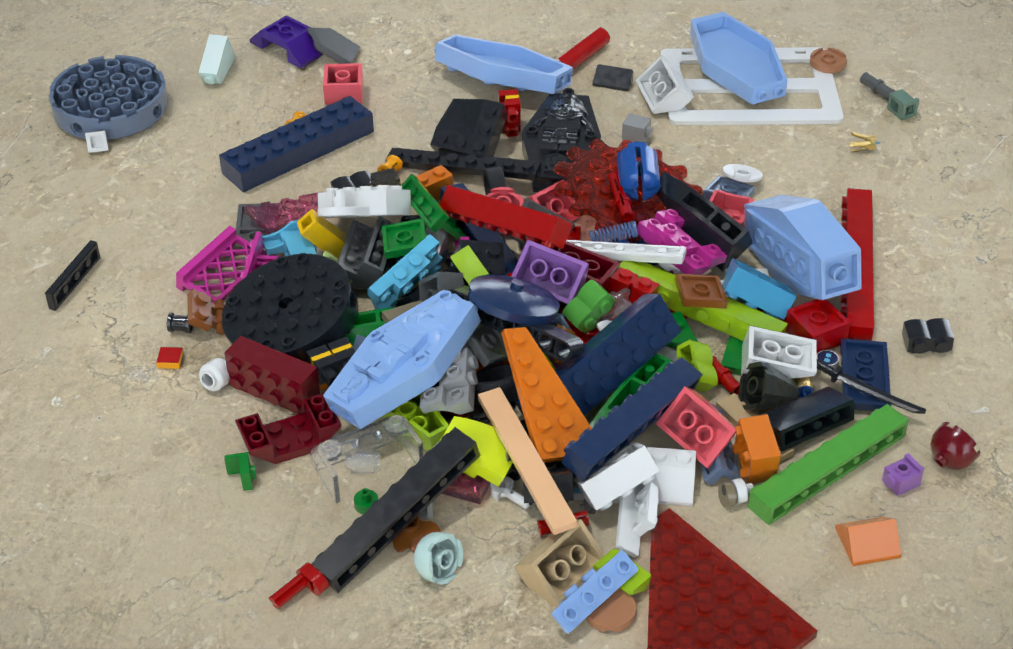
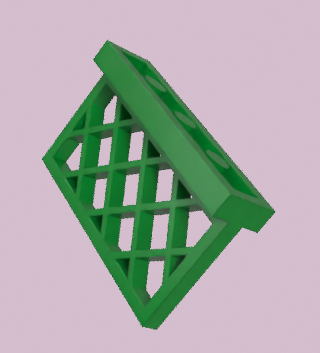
M410 174L401 185L402 190H410L411 206L421 218H424L426 225L435 233L442 228L458 240H460V237H468L455 220L449 218L448 214L439 205L440 202L434 199L419 179Z

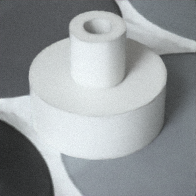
M742 478L730 480L736 488V504L747 502L748 494L754 487L753 484H745Z

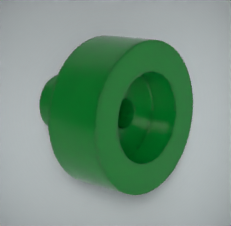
M367 488L357 492L353 499L355 510L360 514H364L372 503L378 500L377 493Z

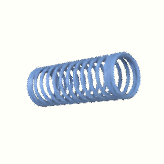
M632 221L631 224L628 222V227L626 223H624V227L622 224H620V227L617 224V231L614 225L613 231L611 226H609V231L607 227L605 230L602 228V234L600 229H598V234L595 229V237L593 231H589L591 241L597 242V239L598 242H601V239L602 242H605V239L606 242H609L608 236L610 242H612V236L615 242L616 236L618 241H620L619 233L622 240L623 233L627 240V233L629 238H631L630 230L633 238L638 237L635 221Z

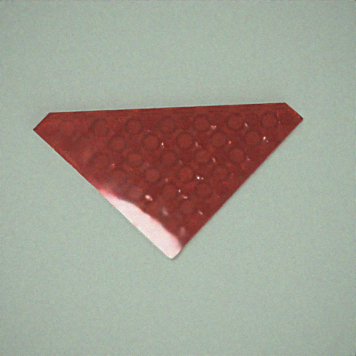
M668 508L657 516V524L651 530L649 573H651L652 577L649 582L647 649H802L817 637V629L672 509Z

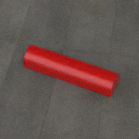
M602 27L598 28L559 57L557 61L573 67L574 70L610 42L609 33Z

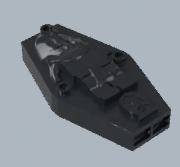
M572 88L563 89L562 94H549L522 131L524 160L541 161L542 167L536 181L530 180L532 192H539L564 180L570 194L573 195L599 158L601 134L589 96L575 95Z

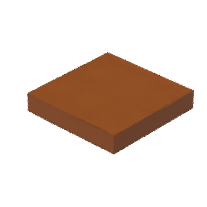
M676 274L675 283L682 306L726 309L728 301L719 276Z

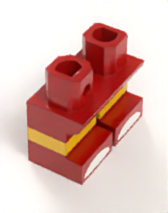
M518 89L498 91V102L503 103L508 111L502 133H506L507 137L518 136V132H521V103Z

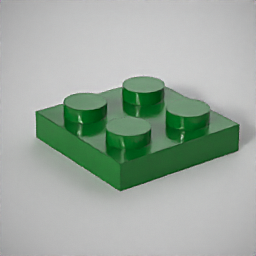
M424 218L382 226L386 259L407 255L427 237Z

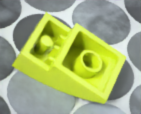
M454 416L444 435L449 433L454 427L458 428L477 443L481 455L464 473L472 478L479 475L498 487L513 462L506 460V449L494 427L475 420Z

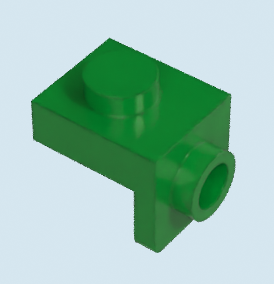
M249 453L225 455L224 460L227 474L240 473L243 491L253 490L252 479H257L255 464L251 465Z

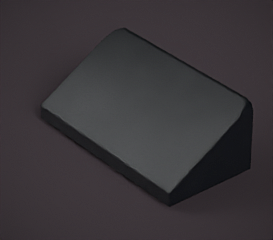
M598 64L592 85L629 91L633 82L634 71L632 69Z

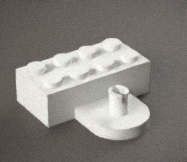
M377 185V187L326 188V192L318 193V217L357 218L411 215L410 190H402V186Z

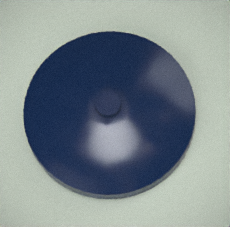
M486 274L473 278L469 285L468 297L471 302L484 312L497 318L519 324L542 325L552 322L557 317L559 302L556 297L541 286L527 280L507 275Z

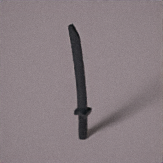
M817 359V369L831 376V382L833 383L840 380L909 412L926 413L925 408L888 394L842 372L843 367L841 366L834 369V367Z

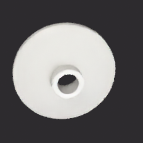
M729 164L723 167V174L738 182L753 183L762 180L763 177L759 170L747 165Z

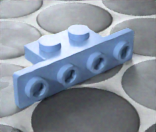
M621 550L600 569L595 571L591 568L581 577L583 582L578 587L576 584H573L563 593L566 598L551 613L552 617L565 633H570L638 571V567Z

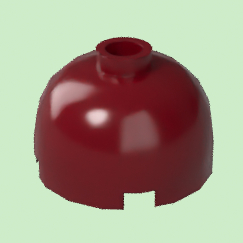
M943 422L932 435L930 443L934 461L942 468L946 466L955 470L970 466L981 453L980 450L976 452L974 449L977 445L976 442L957 425L951 428L947 426L950 422Z

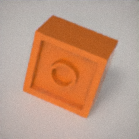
M768 414L739 419L738 426L735 427L736 437L732 445V451L738 455L741 464L740 476L746 480L747 484L765 482L773 474H777L781 458Z

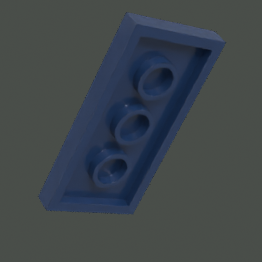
M841 339L842 372L891 394L887 342ZM842 382V393L854 399V410L874 411L886 404L891 406L888 402Z

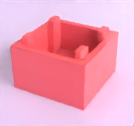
M714 190L710 201L745 228L744 204L754 202V199L727 193L722 190Z

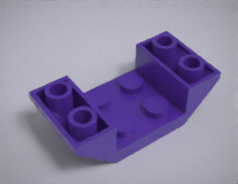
M287 15L263 28L250 39V43L261 49L266 48L272 43L286 49L288 62L300 69L324 55L316 50L313 44L314 40L306 30L311 27Z

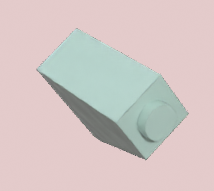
M209 34L199 70L203 82L207 84H221L236 56L227 36Z

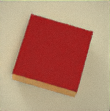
M160 347L156 361L157 368L180 369L184 354L183 347Z

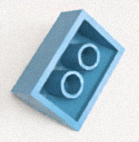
M732 258L723 282V287L726 290L725 294L736 300L740 297L746 300L745 304L756 310L759 307L765 310V314L784 320L787 310L791 308L797 297L791 287Z

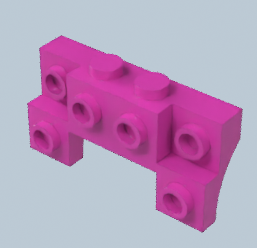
M675 210L658 211L654 219L639 221L638 235L650 245L686 247V256L683 264H673L683 274L703 275L712 267L726 261L727 255L721 251L720 247L714 244L701 246L681 229L685 220Z

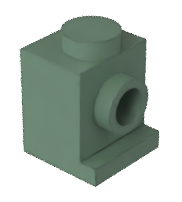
M903 89L890 93L887 109L902 121L917 115L920 99L913 98Z

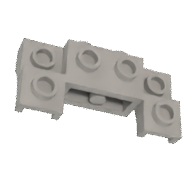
M467 342L439 380V386L431 387L421 393L420 408L423 413L448 411L461 415L474 411L475 385L478 383L476 369H478L479 364L476 355Z

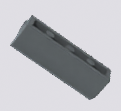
M379 216L373 228L353 219L337 263L341 265L348 278L352 280L351 284L354 289H368L380 278L387 261L384 254L382 226L395 223Z

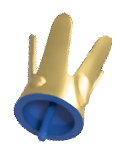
M810 376V380L809 377H802L801 380L800 378H792V381L798 387V397H804L813 393L812 376Z

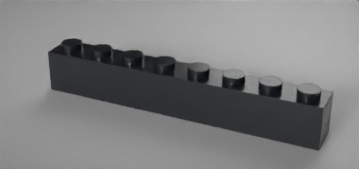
M454 427L442 437L436 446L428 450L416 465L410 467L397 483L392 484L379 500L374 501L361 517L355 519L352 525L343 534L339 535L334 540V543L324 552H321L315 561L311 563L325 576L329 586L339 593L481 456L477 443Z

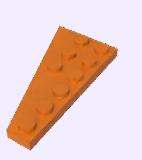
M526 327L504 329L501 335L530 440L543 463L562 461L566 454L564 449L572 440L576 442L584 430L587 428L591 430L592 427Z

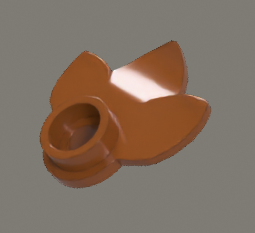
M417 517L392 541L393 547L399 553L408 548L415 552L417 544L424 536L433 532H441L436 523L421 521Z

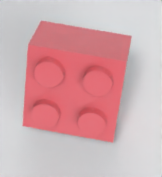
M362 63L325 64L323 78L325 105L333 104L348 96L363 104L364 80Z

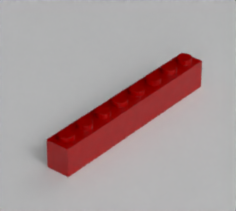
M447 185L439 204L451 219L456 220L457 218L467 224L471 221V224L480 228L484 225V228L496 232L498 229L497 232L509 237L512 234V237L524 241L526 238V241L530 240L538 244L541 242L540 245L550 249L554 247L563 249L573 224L558 216Z

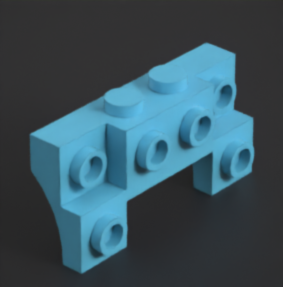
M298 220L290 221L277 232L262 236L267 255L284 253L285 256L300 253L317 254V247L301 236L297 225Z
M431 234L369 287L368 296L373 303L374 309L395 308L397 300L404 294L407 295L419 280L441 271L443 257L437 251L440 242Z

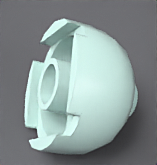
M433 532L427 534L419 541L414 552V564L422 578L443 585L448 584L456 577L457 574H453L457 566L461 567L463 547L461 541L454 537L455 535L446 532Z

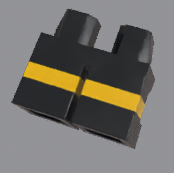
M347 337L328 343V348L326 345H322L306 351L307 363L317 366L320 385L326 383L330 387L354 355L355 350Z

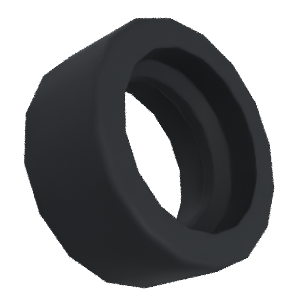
M500 166L484 169L483 182L486 196L491 193L493 188L507 187L504 173Z

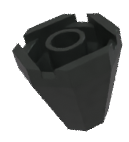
M750 363L746 368L749 369L748 374H742L740 378L738 398L741 402L744 401L746 405H743L745 410L757 411L777 408L798 399L799 391L795 382L768 363Z

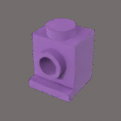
M908 453L905 454L903 459L884 468L882 481L887 488L899 496L921 485L924 468Z

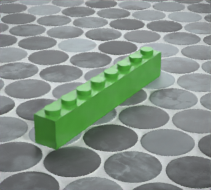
M888 404L880 409H875L868 417L858 420L852 427L842 430L836 437L830 441H825L816 450L806 453L797 462L790 463L783 471L773 474L764 483L754 486L749 493L748 508L766 524L770 525L905 437L909 420Z

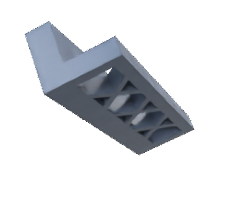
M713 405L724 416L723 410ZM731 440L709 469L700 463L704 481L710 485L714 484L722 476L730 480L741 478L736 456L732 451Z

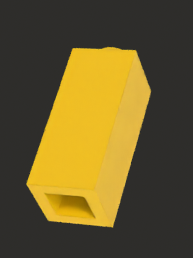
M311 209L297 221L301 236L322 251H327L338 258L346 234L324 217H318V213Z

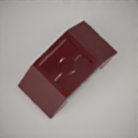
M324 393L303 399L304 413L263 425L258 413L235 420L249 454L273 464L320 451L342 427L338 416L331 412L323 396Z

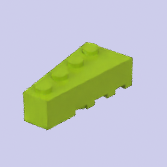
M420 393L385 414L382 418L428 451L441 440L449 424L439 411L422 412L420 408Z

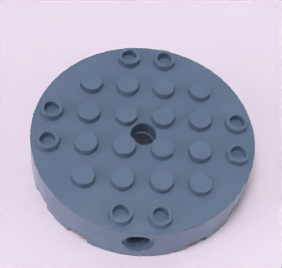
M115 55V58L104 59V56L88 59V63L80 66L76 63L61 72L50 86L49 99L55 122L62 130L72 136L85 139V133L105 130L107 140L122 138L150 128L162 117L168 105L163 73L158 71L153 63L133 56Z

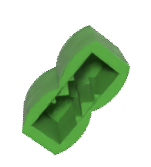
M591 279L580 289L578 295L566 305L562 314L577 329L587 334L597 326L600 317L611 310L615 299L601 285Z

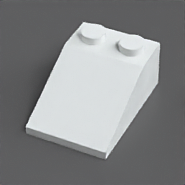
M749 326L742 344L741 376L742 374H748L749 369L746 368L750 363L756 362L768 363L789 379L815 376L817 373L816 340Z

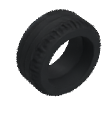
M510 364L495 365L476 372L478 383L475 385V409L484 411L478 400V394L499 387L502 389L511 407L517 406L515 402L519 400Z

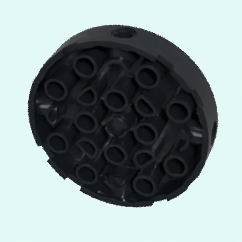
M306 253L280 256L252 271L233 289L224 305L222 327L231 345L240 336H243L307 362L306 351L322 345H326L328 348V343L342 339L346 333L349 334L358 314V299L345 270L336 261L325 256Z

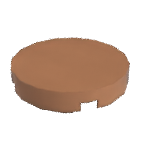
M818 48L810 55V65L817 71L832 74L844 70L847 65L845 53L839 49L828 48V50H823V48Z
M618 588L585 619L592 627L599 631L613 630V633L620 632L634 622L636 613L635 599L632 595L630 596L621 588Z

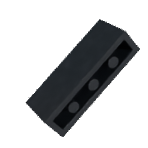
M828 386L762 415L768 414L779 451L782 452L853 421L854 399Z

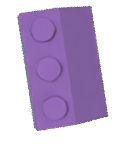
M527 240L512 277L524 279L541 286L553 294L559 304L566 306L578 295L580 289L585 285L589 264Z

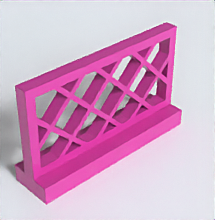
M228 226L176 272V288L181 291L194 289L204 292L211 297V303L214 304L217 299L224 301L241 281V271H236V267L246 266L245 260L234 261V256H246L249 254L250 242L236 235V229ZM237 243L243 246L244 249L232 250V247ZM263 250L261 255H267L266 251ZM221 257H231V261L219 262ZM233 267V272L221 273V268ZM217 268L218 273L206 274V270ZM235 278L233 283L223 284V279ZM219 279L220 284L208 285L207 280ZM204 280L205 285L200 286L192 284L194 281ZM221 290L222 293L215 297L209 291Z

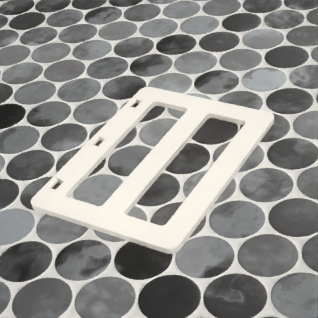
M821 47L775 48L781 63L810 64L811 53ZM694 48L663 49L661 51V55H664L678 67L680 73V64H699ZM812 68L814 78H787L786 93H817L821 109L688 110L685 105L681 110L668 112L669 122L673 125L839 124L843 121V112L833 74L823 73ZM684 79L692 94L733 93L713 79Z

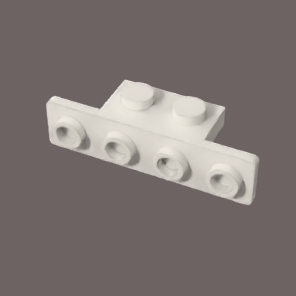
M640 483L633 487L634 492L623 498L620 496L616 548L623 550L633 558L639 555L640 537L647 531L652 530L657 524L659 487L653 483L648 484L645 488Z

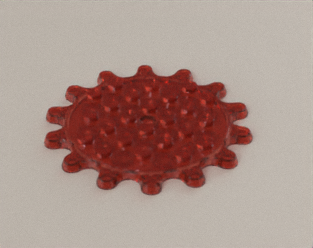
M594 139L590 143L592 151H585L579 147L572 146L566 155L573 160V163L559 161L554 166V171L568 180L558 182L554 188L555 192L559 195L570 196L576 201L569 207L570 214L578 217L583 215L592 216L596 220L594 228L597 232L600 229L601 234L602 228L605 230L607 227L609 231V226L613 229L614 225L617 229V224L619 227L620 224L624 227V223H626L628 227V222L621 220L619 210L615 207V198L607 176L611 172H618L617 153L628 147V143H631L630 140H623L619 147H610L601 139ZM656 149L660 176L667 172L700 194H703L702 187L688 184L683 180L688 175L685 166L667 165L662 161L663 153ZM638 177L637 187L638 201L631 200V209L634 213L632 221H635L636 228L639 221L654 219L658 211L667 210L657 195L643 201L640 177ZM631 230V238H629L627 233V241L630 243L638 244L641 241V236L639 235L633 238Z

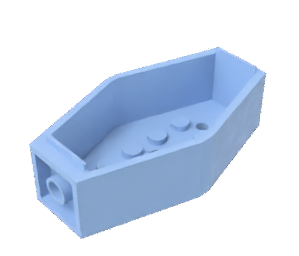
M778 195L744 204L745 228L749 231L753 241L748 248L754 252L774 279L791 287L795 294L819 300L861 289V248L821 201L812 198Z

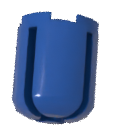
M636 141L628 143V147L624 148L620 153L618 151L616 157L620 185L632 201H638L637 187L638 177H640L643 201L649 200L658 193L661 186L656 149L654 151L646 145V142Z

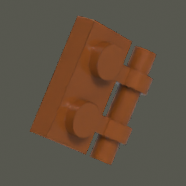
M191 289L187 294L188 324L207 332L210 328H214L217 334H224L222 327L224 301L217 299L215 304L211 303L210 296L204 292Z

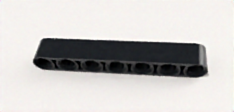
M469 286L447 290L452 294H457L466 301H471L468 297ZM478 308L477 313L481 320L480 323L501 333L504 329L526 327L541 351L560 361L579 357L584 352V343L579 337L549 323L542 325L514 323L492 316Z

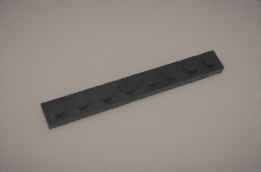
M392 148L385 159L386 162L390 155L398 156L403 162L402 168L431 170L442 165L449 172L483 175L484 169L500 166L505 178L536 181L542 168L541 161Z

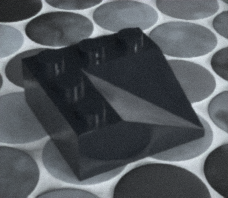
M453 99L436 126L430 145L437 152L494 157L508 111L503 103L491 100Z

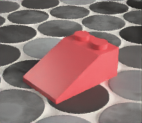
M685 386L656 423L685 450L696 451V459L708 469L736 434L735 427L697 391Z

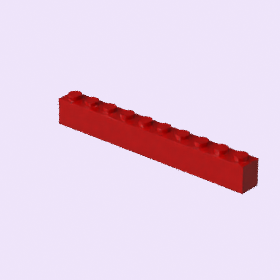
M847 188L846 196H842L841 208H845L842 209L841 226L861 248V289L841 295L840 303L844 304L841 305L840 312L851 322L848 339L872 341L874 332L872 190Z

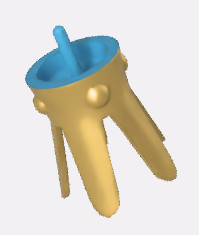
M851 132L852 136L865 140L849 143L851 147H865L852 150L851 152L864 149L875 150L876 144H880V142H876L875 135Z

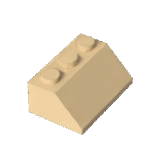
M578 519L576 528L556 535L551 533L514 567L530 590L555 607H558L559 603L566 598L563 593L573 584H576L578 587L583 582L581 577L593 568L594 564L604 554L583 521Z

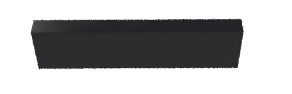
M90 240L45 292L49 309L56 311L101 258L96 241Z

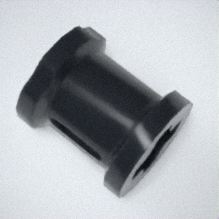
M170 312L167 317V331L173 332L178 330L191 334L193 325L188 324V314L187 316L175 315L173 312Z

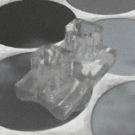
M624 288L619 292L612 291L609 293L615 299L611 310L600 317V322L604 320L613 321L632 305L628 300L629 289Z

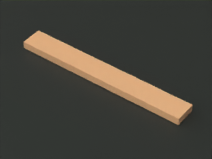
M499 387L478 394V400L552 534L556 535L576 528V518L502 389Z

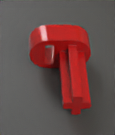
M306 562L296 571L297 576L271 595L269 600L276 609L280 608L305 587L319 596L329 588L327 579L312 564Z

